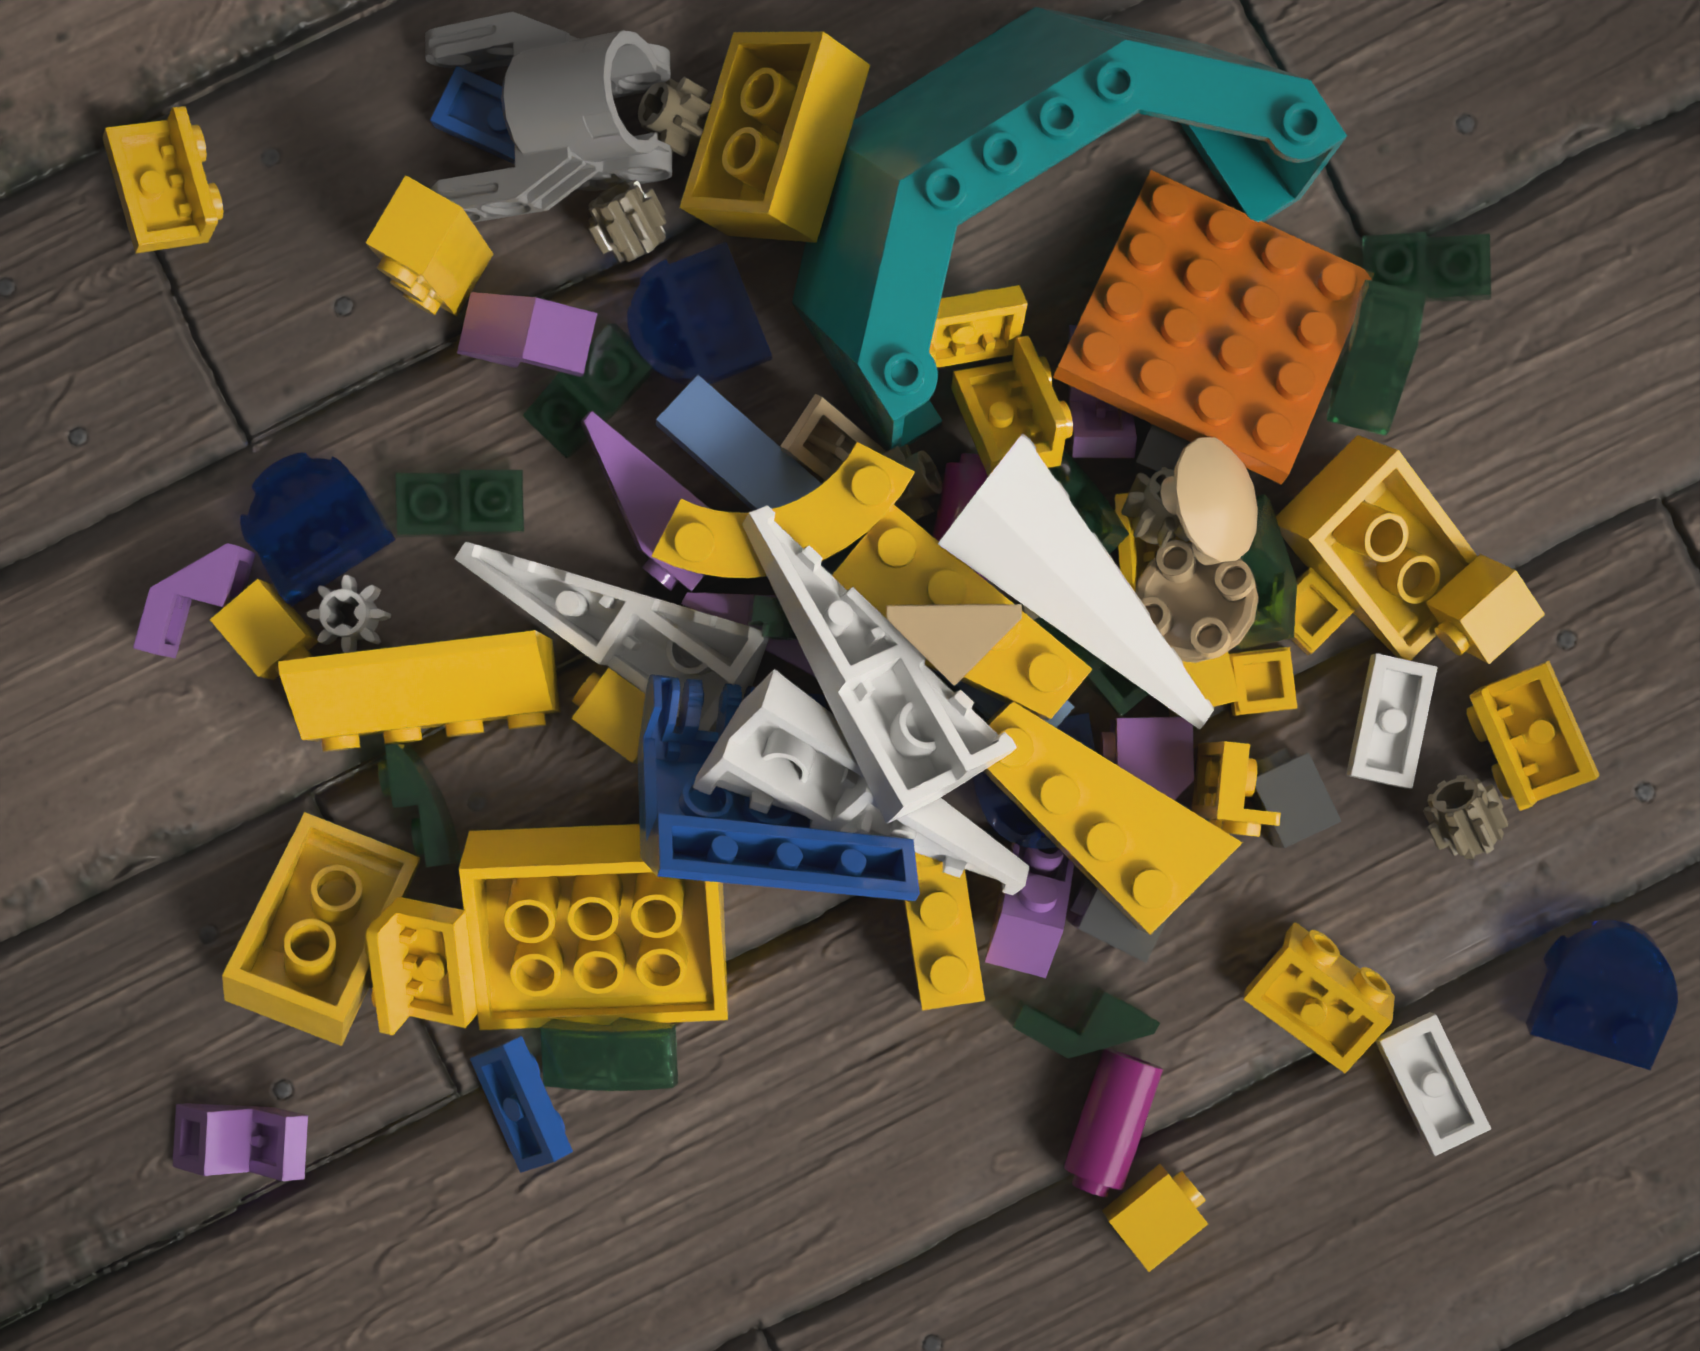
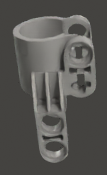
M515 12L430 29L425 33V58L432 65L444 68H456V66H459L472 73L509 66L503 80L501 102L503 118L509 136L515 144V167L438 180L430 188L461 206L472 223L548 211L575 189L586 191L608 190L624 181L632 182L637 180L639 184H645L672 177L671 146L658 140L656 132L638 136L631 135L620 120L613 98L646 93L654 84L668 81L670 79V51L667 48L649 44L636 32L625 30L579 39L563 30Z

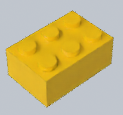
M733 32L679 208L728 236L817 243L870 64L825 32Z

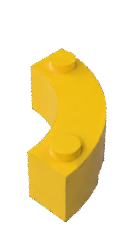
M857 442L839 469L822 485L796 501L773 508L772 510L776 513L774 521L803 549L810 545L822 557V561H825L866 535L898 501L915 471ZM682 498L651 556L674 567L704 575L724 578H757L767 576L742 525L750 512L740 513L712 510L695 505Z

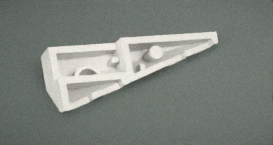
M1022 433L966 505L938 545L1200 730L1214 711L1213 705L1208 699H1205L1194 683L1174 648L1168 645L1151 620L1150 613L1096 534L1090 531L1069 500L1066 490L1059 481H1056L1038 455L1031 439Z
M768 505L754 510L747 515L742 525L886 824L941 798L1011 754L1017 748L1013 739L1006 732L998 735L972 710L974 702L962 690L953 692L925 665L926 658L854 587L846 590L821 566L822 557L810 545L803 549L774 521L776 513Z
M465 541L454 558L597 664L609 666L644 693H646L648 679L651 674L678 677L680 680V698L677 717H679L681 695L686 679L702 680L704 703L698 730L716 731L719 697L724 684L740 685L742 687L743 700L747 687L752 686L770 638L769 634L754 627Z
M775 669L741 702L698 772L693 788L709 795L717 786L750 797L749 808L766 814L770 807L774 805L804 815L810 819L811 829L913 839L915 853L942 861L943 873L960 878L962 872L966 869L1002 882V892L1010 895L1016 894L1026 885L1029 865L942 798L886 824L835 716Z

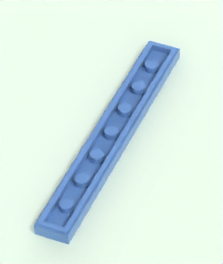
M699 375L692 380L656 419V426L752 511L767 505L771 509L781 507L800 499L822 485L797 461L781 451L780 446ZM862 538L843 551L822 561L821 566L832 575ZM934 670L956 691L962 690L974 702L973 706L988 719L1005 704L962 681H959L954 686L940 671ZM1067 700L1053 718L1046 722L1057 728L1074 706Z

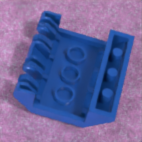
M650 675L646 688L638 746L640 858L656 876L908 901L917 900L920 891L913 839L811 829L810 819L804 815L774 805L770 807L766 814L749 808L750 797L717 786L710 795L693 788L698 772L742 702V687L737 684H724L719 697L716 731L698 730L704 703L702 680L686 679V682H684L678 724L675 726L680 698V680L678 677ZM748 686L747 689H746V691H745L743 700H744L756 687H754V686ZM808 694L827 709L824 695Z

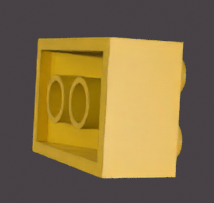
M1357 435L1271 521L1300 560L1308 568L1312 567L1355 610L1353 613L1397 658L1409 661L1437 635L1434 629L1439 625V622L1426 605V602L1477 557V554L1400 451Z
M304 812L222 975L224 1001L342 1046L372 981L369 956L364 950L366 931L371 922L377 919L397 897H406L420 863V857Z

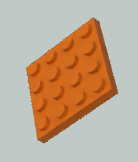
M1151 170L1053 378L1189 442L1194 441L1196 438L1215 437L1229 447L1247 469L1282 485L1290 474L1374 273L1265 222L1254 221L1247 214Z

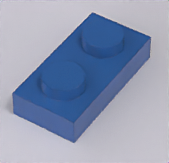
M456 66L430 119L431 123L435 128L515 165V144L509 136L503 118L502 86Z
M522 1036L470 1058L520 1173L553 1163L573 1152L565 1134L563 1119L552 1105L541 1080L538 1063L529 1052Z

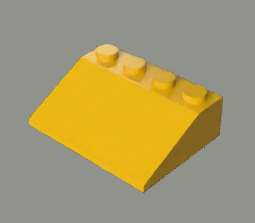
M640 824L469 831L459 866L463 906L464 910H466L479 1030L728 1020L723 883L656 876L640 858Z

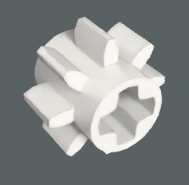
M344 575L341 581L342 589L333 591L321 585L317 588L319 594L324 599L319 609L308 611L307 616L319 620L325 628L318 636L317 640L320 643L328 645L340 636L342 637L341 647L343 652L350 653L356 652L357 640L365 639L375 644L381 642L379 635L374 631L379 620L390 619L391 614L377 609L373 602L379 597L381 592L378 587L370 585L358 594L355 578ZM345 603L357 606L354 614L359 621L354 627L341 624L345 616L340 609Z

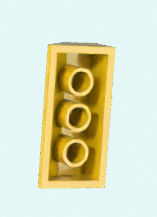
M536 630L278 661L279 675L301 739L321 741L323 752L360 748L359 736L384 734L385 744L422 740L421 729L441 726L446 727V737L484 733L483 721L507 719L508 729L546 725L545 714L561 712L553 639Z

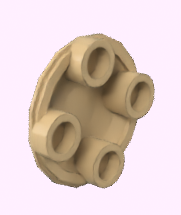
M1215 437L1196 438L1183 448L1174 469V476L1163 480L1160 492L1161 499L1166 510L1178 516L1186 536L1192 542L1194 555L1203 565H1213L1221 562L1236 561L1249 550L1257 530L1258 506L1254 485L1244 463L1222 441Z
M1182 540L1169 541L1165 548H1159L1156 557L1149 562L1136 582L1137 596L1150 613L1151 620L1168 645L1174 648L1182 661L1197 663L1222 656L1242 641L1254 623L1259 598L1254 575L1241 557L1236 561L1203 565L1194 555L1192 542L1186 543Z

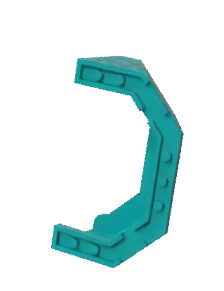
M1034 7L853 121L817 243H805L792 304L885 450L888 451L896 446L899 448L904 445L909 446L942 425L941 417L929 400L935 391L938 379L937 366L929 350L958 225L1137 113L1179 122L1234 208L1247 214L1250 219L1256 222H1265L1303 197L1347 137L1312 81L1204 43Z

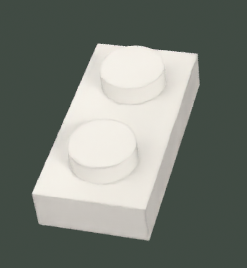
M1377 653L1371 655L1346 776L1405 789L1413 788L1437 666Z
M1429 1012L1376 1039L1375 1042L1430 1154L1437 1156L1491 1130L1436 1014Z

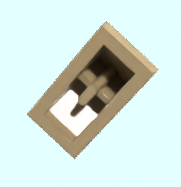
M817 394L814 395L780 446L781 451L797 461L822 484L839 469L857 442L880 454L886 452L834 406Z
M1021 604L887 606V620L954 686L1022 619Z

